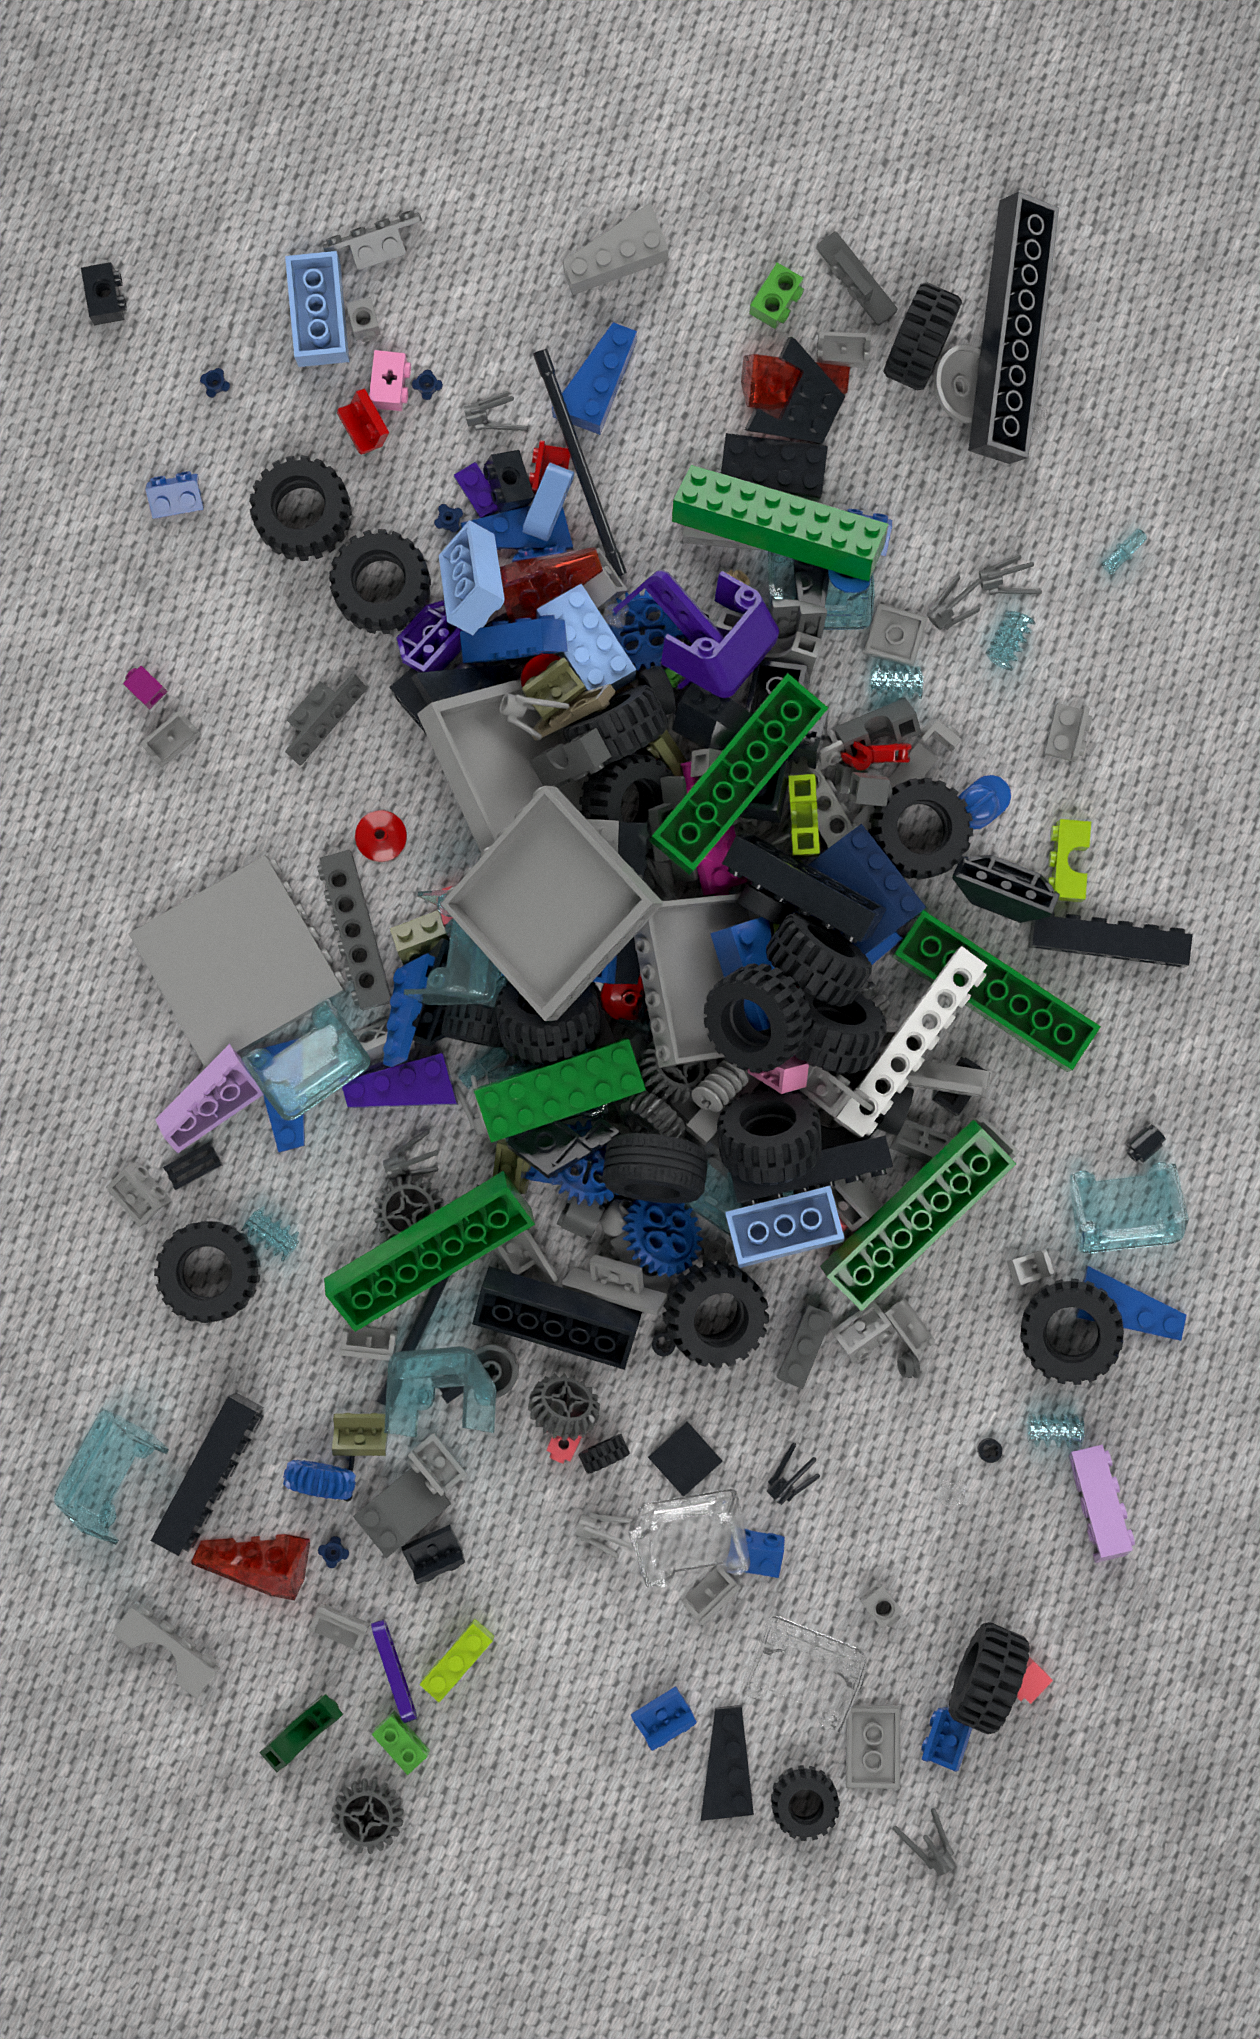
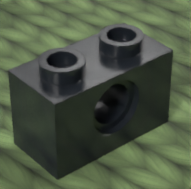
M111 262L81 267L88 314L94 326L125 320L123 311H127V304L124 295H120L119 287L123 286L120 271H116ZM104 290H111L107 297H100Z
M520 450L490 455L484 464L483 473L485 479L489 480L491 498L493 503L497 505L499 513L529 506L535 496ZM503 479H507L511 485L506 484Z

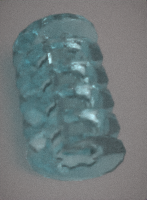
M1007 611L1004 614L1005 620L999 624L1000 629L996 630L994 634L995 639H992L990 642L992 648H987L985 654L992 663L1003 669L1013 671L1014 667L1009 664V661H1018V657L1013 653H1022L1023 649L1018 643H1027L1028 640L1023 636V633L1031 634L1032 630L1027 625H1036L1032 618L1023 613Z
M874 664L869 675V697L873 690H876L878 697H881L883 691L886 690L888 698L892 697L894 691H897L898 697L902 698L904 691H907L909 699H912L914 692H918L919 699H922L924 679L920 666H915L912 673L910 666L906 665L901 673L899 665H895L891 672L888 664L884 665L882 671H880L878 664Z
M262 1206L250 1216L241 1231L249 1228L247 1232L248 1237L251 1238L257 1234L256 1243L260 1244L265 1241L264 1249L266 1250L274 1246L273 1255L278 1256L283 1252L281 1261L285 1262L300 1242L297 1240L299 1232L296 1231L290 1235V1225L281 1229L282 1219L280 1218L273 1223L274 1213L271 1212L264 1216L265 1207Z
M1030 1413L1027 1420L1028 1442L1033 1440L1035 1447H1039L1041 1440H1044L1046 1448H1049L1051 1441L1055 1440L1057 1448H1060L1062 1440H1065L1067 1448H1071L1072 1442L1076 1441L1078 1448H1082L1084 1441L1083 1416L1079 1421L1076 1414H1072L1070 1420L1066 1414H1061L1058 1421L1056 1414H1051L1047 1420L1046 1415L1041 1413L1037 1420L1035 1414Z

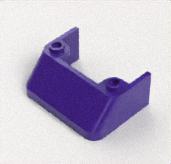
M665 570L654 572L613 609L617 613L645 588L692 644L697 639L703 637L711 638L718 643L724 639V636L674 577ZM685 678L678 687L682 689L691 681Z
M721 571L718 576L714 601L729 610L744 615L720 643L711 638L703 637L697 639L691 646H688L667 634L664 640L661 664L721 698H728L735 694L776 644L779 628L757 590Z

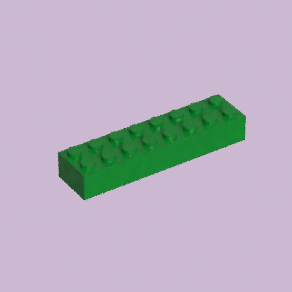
M690 465L673 499L672 522L868 582L885 546L888 523L694 465Z
M787 673L648 841L690 875L827 711L828 707Z
M923 910L892 955V958L930 983H933L956 950L962 946L987 964L983 971L986 974L985 978L978 987L973 985L968 991L971 997L965 1006L1064 1071H1073L1101 1026ZM954 974L953 976L954 984L963 987L965 984L964 977L961 974Z
M973 1119L820 1265L826 1277L863 1311L1000 1181L1016 1163Z
M502 1171L325 1277V1296L356 1332L534 1226L535 1221L532 1208L506 1173Z

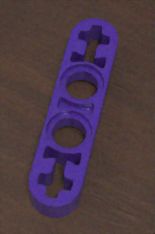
M385 1619L371 1623L372 1633L401 1720L404 1724L416 1720V1709Z

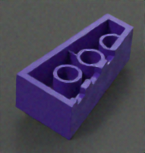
M443 1053L341 1081L348 1108L459 1105L446 1057Z

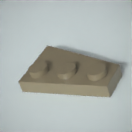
M607 684L583 692L568 703V709L561 708L545 721L541 718L533 729L544 737L595 711L600 712L610 704L609 700L614 695L615 690L611 684Z

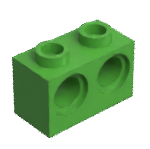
M777 262L752 301L749 314L774 329L777 328L779 323L784 324L791 313V310L788 308L793 301L797 303L804 292V288H802L803 277ZM781 283H787L792 288L789 290H782L779 287V285ZM773 304L778 307V310L770 312L765 307Z
M395 1710L372 1733V1736L407 1775L429 1755L430 1749L407 1723L404 1724L401 1717Z

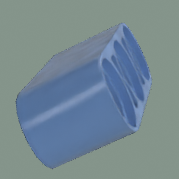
M552 463L548 464L526 517L522 532L544 541L549 540L571 487L575 472Z

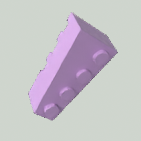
M1098 1445L1071 1452L1069 1459L1078 1492L1083 1494V1497H1080L1082 1512L1085 1518L1090 1519V1523L1087 1524L1089 1541L1093 1545L1096 1544L1098 1553L1093 1554L1095 1563L1128 1555L1133 1551L1132 1546L1135 1545V1540L1131 1529L1127 1530L1124 1519H1127V1512L1124 1503L1119 1504L1117 1493L1120 1492L1117 1478L1111 1476L1109 1467L1112 1466V1460L1109 1451H1104L1103 1445Z

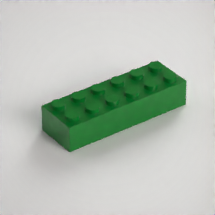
M627 1037L573 1055L572 1058L561 1059L557 1062H552L474 1089L491 1143L646 1091L630 1041Z

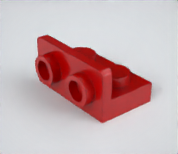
M365 388L355 392L350 404L337 410V415L359 454L362 455L383 446L390 432Z
M540 440L539 448L534 447L532 463H536L535 473L530 472L529 475L534 496L549 463L569 469L571 456L568 448L549 446L543 440Z

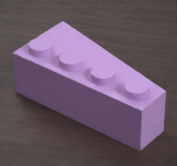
M229 1044L155 1120L164 1139L179 1153L264 1095L265 1092L255 1074Z

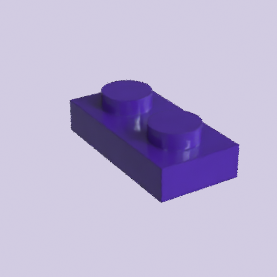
M476 462L454 474L455 480L479 518L487 517L498 510L497 505L493 503L491 498V486Z

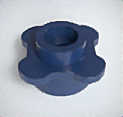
M221 368L210 370L200 377V382L205 385L207 389L206 394L210 398H214L217 393L227 392L230 389V384L225 380L224 371Z
M428 369L424 370L417 379L412 381V388L418 390L424 400H430L432 395L443 387L442 381L437 380L433 372Z
M441 504L438 507V518L434 521L436 528L450 530L452 533L459 530L460 518L463 516L462 509L459 507L454 509L446 504Z
M338 1536L331 1537L330 1542L318 1547V1554L323 1557L326 1566L329 1568H335L339 1561L342 1559L346 1560L350 1554L349 1550L343 1547L341 1538ZM332 1550L336 1551L335 1555L331 1553Z

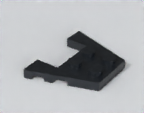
M788 337L778 359L800 371L796 383L778 419L759 408H754L744 430L821 444L825 441L845 395L799 342L793 337Z
M600 1118L587 1134L581 1137L563 1122L557 1120L510 1136L507 1146L508 1149L549 1179L606 1146L613 1137L620 1135V1131L603 1118Z

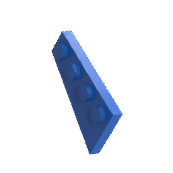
M531 506L470 520L495 535L497 550H520L527 547L543 549L544 546L549 544H558L559 547L566 546V550H573L563 506L548 541L522 532ZM468 521L462 522L461 527L463 528Z
M425 954L396 969L393 977V995L390 999V1017L387 1022V1039L383 1048V1064L393 1067L406 1061L416 1029L412 1023L421 1011L422 1003L418 1001L421 990L427 989L429 978L425 976L428 966H433L434 956Z
M303 1038L252 1051L260 1085L265 1092L263 1096L278 1153L305 1146Z
M1090 1266L1086 1267L1083 1282L1089 1281L1094 1283L1095 1287L1105 1290L1110 1299L1115 1301L1122 1316L1123 1328L1182 1340L1186 1314ZM1078 1308L1076 1318L1095 1322L1088 1312Z

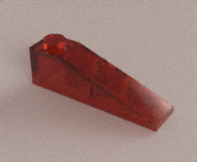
M759 354L743 356L741 385L746 406L764 410L783 408L800 371L778 359L779 357ZM816 362L840 391L846 394L848 391L850 367Z
M592 547L519 560L499 567L504 593L503 604L510 623H516L515 619L521 618L536 619V609L580 584L583 586L600 574L603 569L596 548Z
M278 1534L274 1540H261L260 1536H253L251 1541L236 1542L234 1538L202 1540L191 1560V1564L266 1595L295 1601L305 1580L310 1539L288 1534Z

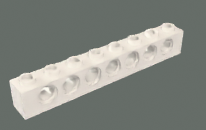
M962 946L956 950L857 1086V1088L870 1097L867 1102L874 1107L870 1115L862 1114L859 1109L860 1103L851 1098L833 1120L858 1138L864 1135L870 1136L878 1125L875 1119L880 1113L886 1114L893 1104V1101L890 1100L896 1091L899 1094L903 1091L909 1082L906 1079L907 1075L911 1070L916 1072L925 1060L921 1057L926 1049L931 1051L940 1038L937 1036L942 1027L947 1029L955 1019L952 1013L958 1006L962 1008L971 997L968 991L973 985L978 987L986 976L983 971L987 964ZM954 974H961L964 977L965 984L963 987L954 984ZM939 995L948 997L950 1001L948 1008L939 1006L937 1002ZM923 1016H929L933 1019V1029H926L922 1025ZM908 1037H913L918 1041L919 1047L917 1051H912L907 1047L906 1041ZM897 1058L902 1061L903 1070L901 1072H895L891 1068L892 1059ZM877 1080H883L887 1083L888 1090L885 1094L876 1091L875 1083Z

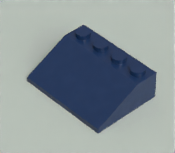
M862 823L808 864L887 909L872 937L862 942H852L865 955L926 908ZM834 928L840 935H843L842 931Z

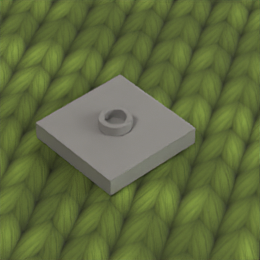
M878 603L863 654L913 668L928 617Z

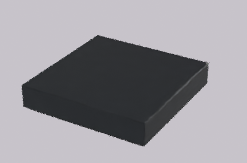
M688 1421L648 1456L652 1463L683 1497L723 1462Z

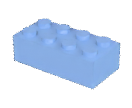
M337 251L285 256L294 358L298 367L350 362L341 263Z
M469 520L439 554L447 622L474 635L479 628H482L487 623L488 618L494 611L502 607L504 593L495 535Z
M582 584L536 609V619L543 615H555V619L565 620L568 652L558 653V655L568 661L570 668L585 685L586 690L584 692L607 684H611L613 689L617 691L635 680L636 668Z
M831 1186L725 1212L739 1268L844 1242V1235Z

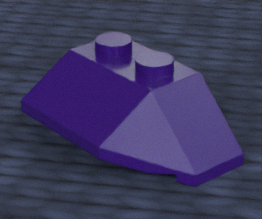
M444 600L426 605L396 637L402 663L420 673L444 670L462 650L460 631L464 630L447 622Z

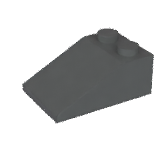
M412 1467L353 1516L386 1559L451 1504L444 1494L442 1496L438 1492L433 1494L425 1484L426 1477L421 1471L417 1474Z

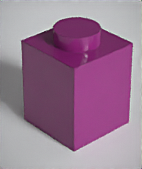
M143 666L129 671L125 677L126 681L123 683L149 710L168 692Z

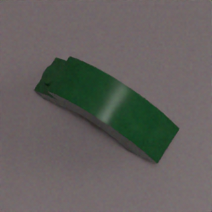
M327 1694L321 1695L281 1730L259 1753L277 1773L287 1766L320 1733L335 1723L343 1713L335 1700L329 1698Z

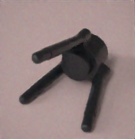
M794 1442L783 1457L775 1474L768 1481L771 1486L766 1491L780 1505L786 1500L790 1502L795 1495L820 1478V1474H815L794 1489L793 1484L817 1461L816 1457H812L789 1481L784 1477L779 1480L781 1473L796 1448V1443Z

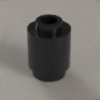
M1151 1124L1148 1128L1144 1127L1126 1143L1128 1147L1126 1153L1133 1161L1138 1162L1140 1160L1144 1163L1163 1147L1162 1143L1166 1138L1158 1128Z

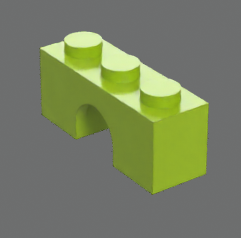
M815 774L789 776L793 857L820 856Z
M1059 819L1056 822V826L1052 825L1050 840L1054 841V851L1049 853L1048 866L1053 868L1052 877H1048L1047 881L1051 884L1054 891L1060 894L1059 901L1083 902L1086 900L1088 873L1073 871L1068 864V855L1071 851H1086L1090 847L1092 821Z
M474 1619L446 1654L427 1672L419 1685L440 1703L493 1642L495 1636L479 1621Z

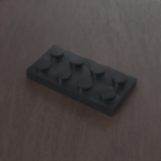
M726 433L721 474L791 495L821 499L828 446Z

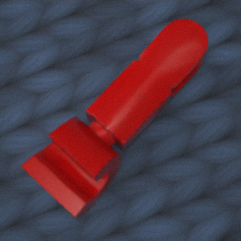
M854 741L853 747L857 749L856 756L852 757L847 753H841V758L845 763L860 771L867 769L870 764L909 763L910 757H908V752L912 745L909 743H895L866 747Z

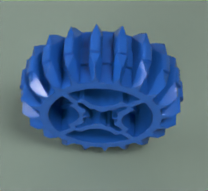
M292 1460L287 1463L283 1475V1485L286 1488L302 1494L326 1499H348L352 1496L356 1485V1475L351 1470L314 1461Z

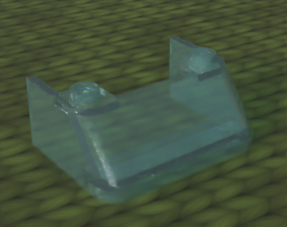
M448 890L418 891L417 897L436 905L442 915L452 917L441 905L446 898ZM453 918L447 966L436 968L429 974L426 989H404V995L428 1005L485 1004L495 995L498 968Z
M458 1346L394 1353L388 1363L384 1433L416 1438L418 1411L427 1410L433 1405L435 1388L464 1386L462 1428L494 1433L496 1387L475 1352L470 1348Z
M103 1410L95 1419L55 1492L54 1503L82 1533L117 1545L119 1540L109 1530V1527L116 1519L115 1506L111 1503L114 1494L135 1457L144 1459L152 1454L154 1450L167 1454L169 1449L152 1433L113 1412Z

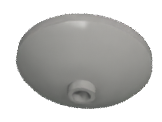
M965 344L954 346L941 355L935 366L933 382L937 400L943 410L954 420L971 424L981 350L972 345Z

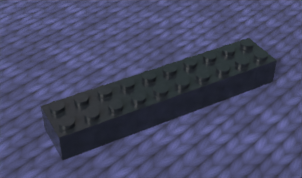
M1021 192L999 200L968 448L970 452L1007 464L1029 458L1059 207Z

